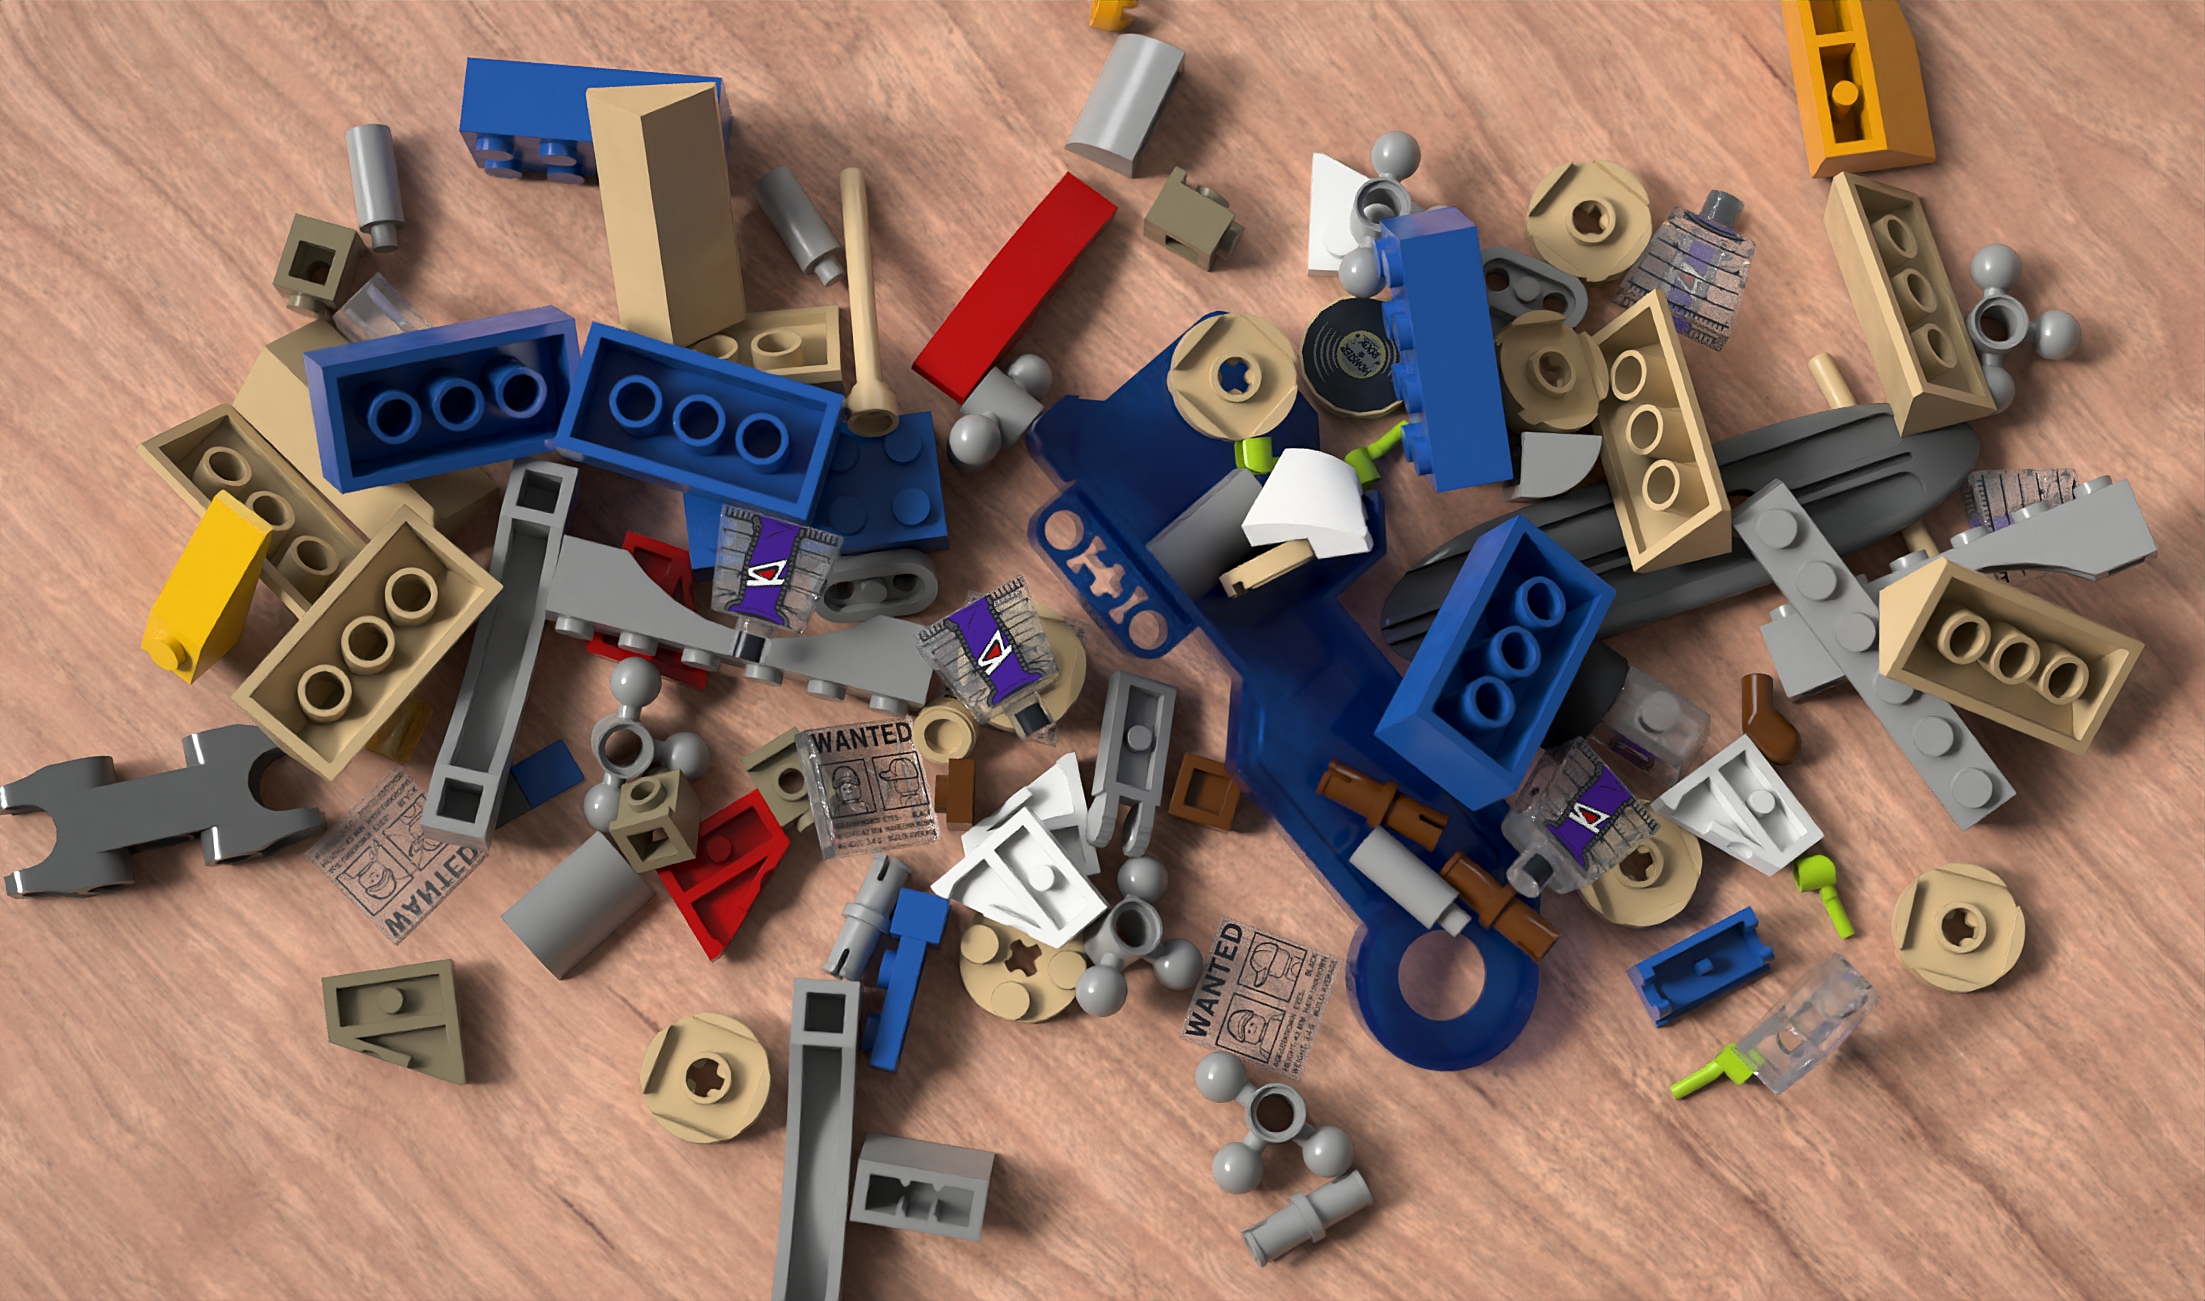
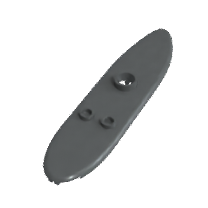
M1873 403L1836 408L1800 416L1711 444L1727 497L1739 495L1751 497L1774 479H1779L1784 482L1838 556L1843 558L1903 530L1926 516L1952 496L1967 480L1977 464L1980 453L1979 437L1966 421L1900 437L1891 405L1889 403ZM1604 480L1496 517L1456 536L1433 550L1411 567L1393 588L1381 612L1380 629L1387 646L1400 657L1412 662L1477 538L1519 514L1524 516L1617 591L1595 635L1601 641L1774 582L1741 538L1733 536L1732 552L1647 573L1634 572L1608 481Z

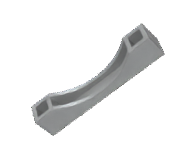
M527 456L514 459L499 517L489 574L500 582L504 589L479 616L463 682L443 745L436 760L420 822V827L426 839L489 853L548 622L545 619V609L564 535H570L581 492L579 468Z
M2105 475L2074 488L2073 493L2076 499L2052 509L2048 500L2034 503L2011 515L2015 524L1993 533L1989 532L1987 525L1972 528L1950 539L1953 546L1951 550L1931 558L1928 557L1926 550L1916 551L1891 562L1889 565L1893 573L1869 583L1865 574L1855 576V578L1879 609V591L1941 556L1983 574L2036 570L2065 573L2097 582L2157 558L2158 549L2128 479L2126 478L2113 484L2110 475ZM1790 603L1769 612L1772 622L1759 628L1787 697L1793 703L1849 681Z
M1777 478L1731 511L1732 528L1820 641L1952 821L1963 832L2017 794L1949 702L1887 678L1879 672V609L1784 482Z
M564 535L545 609V619L556 622L555 631L570 637L592 640L594 632L619 637L618 647L627 651L655 656L659 647L683 653L681 662L691 667L707 671H719L720 663L745 669L744 678L758 684L781 687L783 679L807 684L806 694L815 698L843 703L845 694L870 700L869 710L896 718H906L908 710L919 712L924 706L936 655L932 654L931 651L939 646V643H937L928 650L923 651L927 646L918 635L921 633L923 639H926L927 637L923 631H926L928 636H931L928 628L931 629L933 634L936 633L934 628L884 615H877L851 628L818 636L776 638L756 635L766 638L760 662L755 663L737 658L732 655L739 631L706 620L676 602L646 575L629 551ZM939 634L934 636L937 640L940 639ZM933 637L929 639L932 643L936 641ZM929 640L925 641L927 645L931 644Z
M794 978L784 1178L771 1301H842L864 988L860 982Z

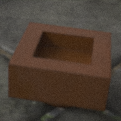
M1185 752L1167 816L1228 834L1247 770Z
M949 758L948 775H936L934 810L935 813L946 814L948 830L969 831L974 827L975 759Z

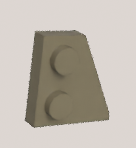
M444 959L321 978L330 1043L457 1085L469 1084L454 960Z

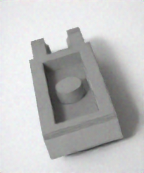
M1122 670L1109 675L1091 795L1095 796V799L1088 811V825L1085 830L1088 845L1105 848V845H1108L1112 834H1114L1118 805L1122 804L1131 807L1123 825L1122 852L1124 855L1140 858L1141 855H1144L1145 850L1147 851V846L1150 844V832L1153 828L1155 809L1160 807L1177 692L1175 686Z

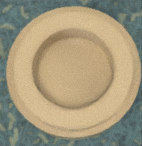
M947 697L937 698L928 702L920 710L913 725V742L919 753L927 760L940 765H949V758L965 759L972 752L979 735V723L972 709L962 701Z

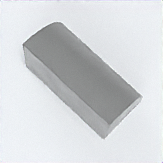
M1137 34L1120 35L1116 39L1064 149L1132 179L1182 76L1185 51L1147 36Z
M1523 432L1508 437L1514 479L1503 481L1502 501H1531L1557 495L1574 487L1593 467L1600 451L1602 436Z
M1248 468L1233 469L1138 551L1186 610L1220 582L1219 577L1238 567L1262 546H1251L1241 526L1263 489Z
M598 830L500 917L539 961L560 980L656 896V893L639 874H636L632 866Z
M867 1132L858 1162L850 1220L979 1242L995 1153Z

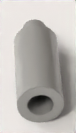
M383 124L357 126L346 131L345 137L359 230L363 233L371 234L373 252H393L398 249L396 230L405 226L391 128Z
M778 167L758 179L751 187L750 192L805 274L816 272L825 287L832 286L844 278L846 272L836 258L841 253L842 247L789 167Z
M1380 825L1364 840L1349 860V862L1429 930L1438 923L1452 936L1456 937L1472 919L1470 915L1454 903L1460 893Z

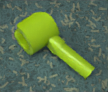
M1405 420L1398 423L1375 443H1371L1368 447L1355 449L1345 457L1344 462L1355 468L1361 480L1362 490L1372 486L1381 479L1373 462L1382 458L1402 441L1401 425L1409 424Z
M1271 437L1247 438L1235 442V457L1238 469L1248 468L1253 475L1272 473L1280 457H1273Z
M1817 854L1797 857L1792 860V873L1798 891L1802 893L1819 889L1821 901H1823L1840 939L1854 934L1855 931L1837 896L1838 892L1835 888L1837 881L1836 870L1833 862L1829 858Z
M1738 1042L1730 1043L1718 1053L1713 1061L1705 1064V1067L1674 1083L1669 1088L1676 1100H1679L1714 1081L1723 1072L1737 1086H1740L1761 1066V1060L1745 1044Z

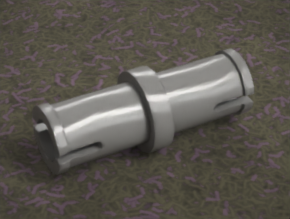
M875 852L873 862L854 903L847 902L844 907L842 916L846 920L827 962L821 968L825 973L841 981L844 977L847 979L846 981L862 982L863 973L881 935L888 936L892 922L889 920V917L898 900L901 888L904 887L908 876L913 871V868L894 857L890 862L888 855Z
M1351 1167L1346 1173L1306 1196L1301 1191L1288 1198L1290 1205L1254 1226L1243 1229L1240 1233L1253 1259L1259 1264L1260 1268H1263L1268 1262L1308 1239L1316 1243L1325 1238V1229L1363 1207L1372 1205L1374 1200L1359 1172L1354 1167Z

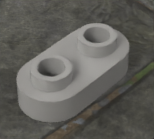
M1491 246L1480 251L1484 279L1490 274H1499L1507 281V288L1499 292L1489 289L1485 282L1489 313L1512 322L1527 312L1544 310L1543 302L1554 298L1561 301L1564 305L1565 313L1562 315L1568 319L1563 324L1571 327L1574 331L1579 327L1588 308V295L1579 279L1509 247Z
M911 548L834 557L828 561V563L832 564L831 566L821 563L813 571L823 575V577L813 573L811 575L824 580V582L814 578L810 579V591L815 592L814 594L811 593V596L816 597V599L811 597L814 610L822 618L835 623L865 621L877 615L895 617L915 614L929 607L938 593L937 571L933 560L927 554ZM905 573L912 574V575H910V576H908V577H899V576H897V574H905ZM850 581V583L846 585L835 584L838 582Z

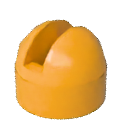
M1093 0L1090 27L1106 31H1119L1128 27L1135 18L1122 10L1123 8H1137L1138 0Z

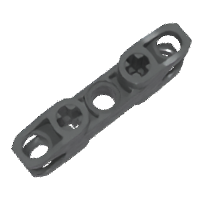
M233 724L186 736L182 739L186 768L118 783L113 757L111 756L85 757L44 766L29 776L0 787V815L11 814L15 816L31 812H47L52 817L56 827L55 846L52 853L42 863L12 872L4 877L7 896L14 899L60 896L85 898L124 889L136 884L131 855L200 839L205 864L209 867L238 864L273 856L290 845L327 831L328 826L325 812H321L318 807L272 811L264 805L260 796V780L263 773L273 761L288 755L258 726Z

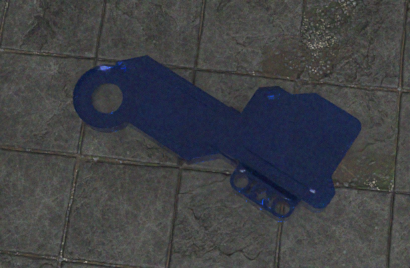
M1214 311L1208 313L1193 323L1104 401L1078 399L1080 397L1078 395H1065L1058 398L1031 422L1025 437L1027 451L1059 491L1031 516L1027 527L1028 541L1042 561L1113 645L1125 656L1133 659H1157L1169 653L1188 635L1195 636L1231 679L1224 770L1353 923L1358 925L1347 953L1345 983L1349 1003L1359 1025L1377 1046L1395 1058L1413 1066L1440 1072L1460 1071L1476 1067L1502 1053L1516 1040L1532 1014L1538 994L1539 965L1535 964L1531 957L1494 927L1487 931L1477 923L1480 916L1457 898L1454 903L1472 917L1459 934L1469 939L1481 955L1484 965V984L1476 1002L1466 1012L1451 1019L1434 1020L1425 1018L1415 1012L1405 1001L1400 990L1398 979L1400 962L1405 951L1416 939L1429 932L1445 929L1436 923L1429 930L1349 862L1355 851L1375 829L1366 825L1367 818L1315 793L1325 771H1328L1327 768L1333 757L1385 784L1388 779L1399 783V791L1451 816L1432 853L1427 851V848L1383 827L1387 832L1437 874H1439L1450 858L1458 850L1462 849L1469 858L1505 886L1510 882L1520 890L1517 897L1539 915L1542 888L1539 890L1533 878L1521 870L1530 859L1507 835L1519 840L1533 854L1538 853L1544 857V853L1510 817L1516 822L1518 820L1519 825L1544 851L1545 847L1504 798L1473 812L1374 735L1403 677L1336 597L1387 554L1385 500L1378 489L1364 491L1361 496L1368 514L1365 525L1374 543L1370 551L1319 559L1316 557L1254 589L1252 586L1247 588V593L1235 599L1232 597L1228 598L1221 582H1219L1194 604L1145 546L1233 469H1238L1236 466L1235 442H1226L1207 437L1191 427L1177 410L1173 395L1170 393L1167 385V375L1171 369L1172 356L1183 336L1203 320L1228 314L1229 312ZM1239 361L1234 366H1228L1224 362L1221 364L1218 371L1223 377L1220 386L1224 391L1228 392L1235 388L1244 393L1249 385L1244 381L1243 376L1248 368L1244 363ZM1298 389L1295 402L1287 416L1271 431L1252 437H1271L1273 457H1281L1284 450L1289 448L1311 449L1321 452L1318 413ZM1271 473L1253 476L1264 487ZM1056 512L1068 515L1076 527V536L1073 543L1064 550L1052 546L1045 534L1047 520ZM1287 541L1262 545L1240 565ZM1093 543L1096 551L1086 554L1085 557L1097 569H1113L1115 575L1109 581L1111 588L1114 590L1112 594L1108 592L1093 593L1090 586L1096 580L1094 573L1085 563L1074 564L1070 568L1067 561L1082 555ZM1135 593L1138 597L1137 600L1127 603ZM1121 607L1112 618L1109 611ZM1142 611L1153 615L1159 625L1157 640L1146 649L1138 647L1132 641L1129 632L1132 619Z

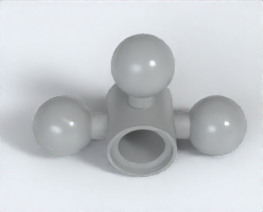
M1389 131L1375 141L1371 150V162L1379 177L1365 182L1357 191L1354 199L1349 227L1353 238L1360 244V247L1350 251L1341 261L1339 279L1343 288L1349 294L1358 298L1373 297L1379 294L1387 285L1386 278H1379L1372 249V240L1382 238L1380 225L1370 221L1366 217L1364 209L1372 204H1383L1388 206L1396 217L1417 213L1411 211L1410 195L1400 181L1409 178L1416 172L1421 162V150L1417 141L1410 134L1403 131ZM1445 205L1433 206V207L1427 209L1426 211L1435 210V209H1440V208H1446V207H1449V206H1445Z
M2003 244L1987 245L1981 248L1973 257L1970 268L1971 276L1974 283L1984 291L1983 299L1964 319L1997 411L1988 416L2004 412L2010 407L2015 398L2016 387L2014 380L2002 368L2003 359L2019 343L2032 344L2034 350L2046 359L2061 360L2069 357L2077 350L2082 336L2078 321L2066 311L2050 310L2041 314L2034 322H2029L2023 305L2015 298L2006 295V292L2012 289L2019 281L2022 265L2018 254L2012 248ZM1993 318L2000 322L2006 332V341L1997 342L1987 338L1980 328V319Z
M1021 354L1008 362L1004 372L994 367L959 410L965 416L954 424L946 444L948 458L957 469L968 473L980 472L986 469L994 460L1000 445L1009 451L1040 414L1044 406L1039 401L1047 396L1053 383L1051 368L1044 359L1034 354Z
M642 657L626 658L618 663L612 671L610 688L616 700L620 702L618 712L602 717L594 726L591 734L592 751L605 773L603 782L592 787L586 794L583 802V813L587 822L594 829L604 833H610V821L617 820L621 786L626 783L627 778L640 775L653 762L659 763L661 767L672 771L681 769L688 782H693L706 773L711 761V753L707 743L695 733L679 732L670 736L665 742L652 739L650 733L640 720L642 707L651 704L658 697L662 686V679L658 668L651 661ZM619 730H631L639 736V746L636 752L624 760H615L607 756L605 745L608 738Z
M1144 854L1140 858L1131 857L1124 862L1119 870L1117 879L1118 887L1124 900L1104 912L1084 930L1083 947L1087 957L1095 966L1087 969L1079 977L1076 985V998L1081 1008L1092 1016L1108 1017L1117 1013L1123 1007L1127 999L1128 987L1121 971L1140 958L1152 963V971L1155 978L1168 989H1187L1194 985L1202 974L1203 958L1199 949L1193 943L1179 938L1170 939L1164 943L1160 942L1163 934L1162 921L1151 904L1159 901L1166 893L1169 885V876L1164 864L1151 855ZM1116 925L1126 932L1129 946L1119 938Z
M1212 1052L1200 1061L1195 1073V1081L1200 1093L1212 1102L1227 1103L1235 1100L1245 1107L1244 1120L1249 1131L1242 1142H1232L1223 1146L1216 1153L1212 1162L1214 1180L1224 1191L1231 1194H1245L1255 1189L1264 1174V1163L1261 1154L1267 1145H1280L1289 1140L1303 1147L1305 1164L1314 1174L1320 1177L1334 1178L1342 1175L1350 1168L1355 1154L1354 1144L1350 1136L1344 1130L1335 1126H1321L1315 1129L1305 1122V1104L1295 1089L1282 1083H1271L1259 1089L1247 1081V1072L1243 1062L1230 1052ZM1277 1096L1289 1103L1293 1112V1120L1287 1130L1274 1133L1267 1131L1260 1125L1257 1119V1107L1264 1098Z

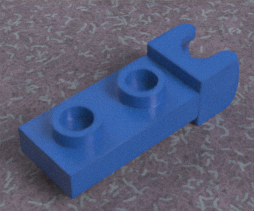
M901 888L890 928L893 939L900 940L897 952L885 951L877 981L878 988L887 990L882 1013L879 1015L870 1012L861 1043V1051L871 1053L869 1065L873 1069L897 1074L928 949L941 950L952 906L950 905V899L907 888Z

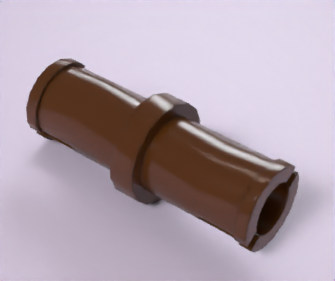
M1336 757L1332 758L1327 768L1328 771H1325L1319 783L1316 795L1323 796L1367 818L1366 825L1373 829L1381 825L1427 848V851L1433 852L1439 837H1441L1450 819V814L1442 813L1399 791L1400 784L1391 779H1388L1385 784L1341 762Z
M1462 849L1458 850L1438 874L1460 893L1458 899L1480 916L1477 923L1487 931L1494 927L1531 957L1535 964H1538L1548 954L1563 934L1562 930L1555 928L1517 897L1520 893L1517 887L1510 882L1505 886L1469 858Z

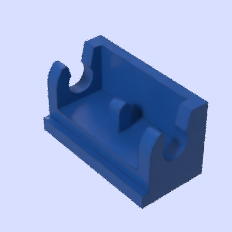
M1751 906L1651 956L1626 971L1656 1028L1771 969L1768 963L1774 960V952L1770 946H1764L1755 930L1758 927L1759 921Z

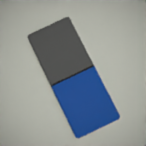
M560 739L510 767L495 830L584 780L581 771L563 740Z

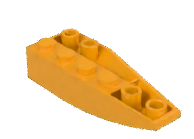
M1780 0L1811 179L1836 176L1842 171L1853 174L1934 163L1936 154L1916 43L1897 0Z

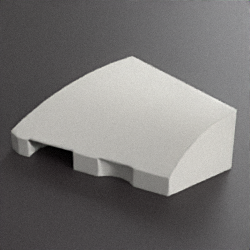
M1289 448L1284 450L1241 525L1251 546L1308 538L1318 559L1367 552L1371 550L1374 544L1365 525L1368 514L1361 498L1363 495L1361 480L1355 468L1332 455L1311 449Z

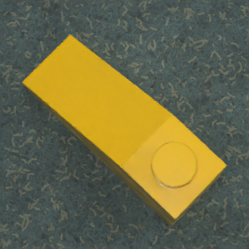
M224 489L214 496L151 608L141 643V648L149 653L152 660L158 666L174 672L190 685L239 643L274 531L272 525Z

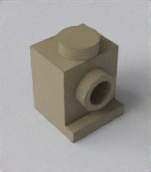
M1176 166L1144 218L1143 236L1208 272L1217 256L1228 260L1240 241L1245 227L1234 222L1235 213L1228 210L1230 205L1224 197L1204 186H1197L1195 190L1186 186L1187 172Z
M295 213L272 284L282 297L289 299L286 307L295 313L314 319H323L326 309L342 314L359 260L364 258L367 246L354 229ZM322 267L330 268L325 284L320 285L311 281L312 275L317 269Z
M796 726L740 759L784 833L797 827L800 834L830 818L819 773V763ZM820 767L830 806L839 800L836 791ZM789 772H798L804 777V786L799 792L794 794L786 793L780 787L782 777Z
M653 767L646 770L637 781L621 786L617 820L610 821L609 832L636 874L694 859L697 852L702 803L681 769L672 771L665 767ZM663 828L668 838L652 842L653 830Z

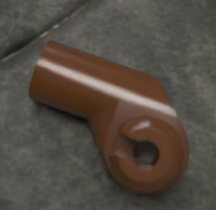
M1763 673L1745 675L1741 679L1743 735L1746 734L1762 755L1771 760L1772 763L1779 766L1794 763L1801 755L1802 740L1797 729L1773 707V678Z

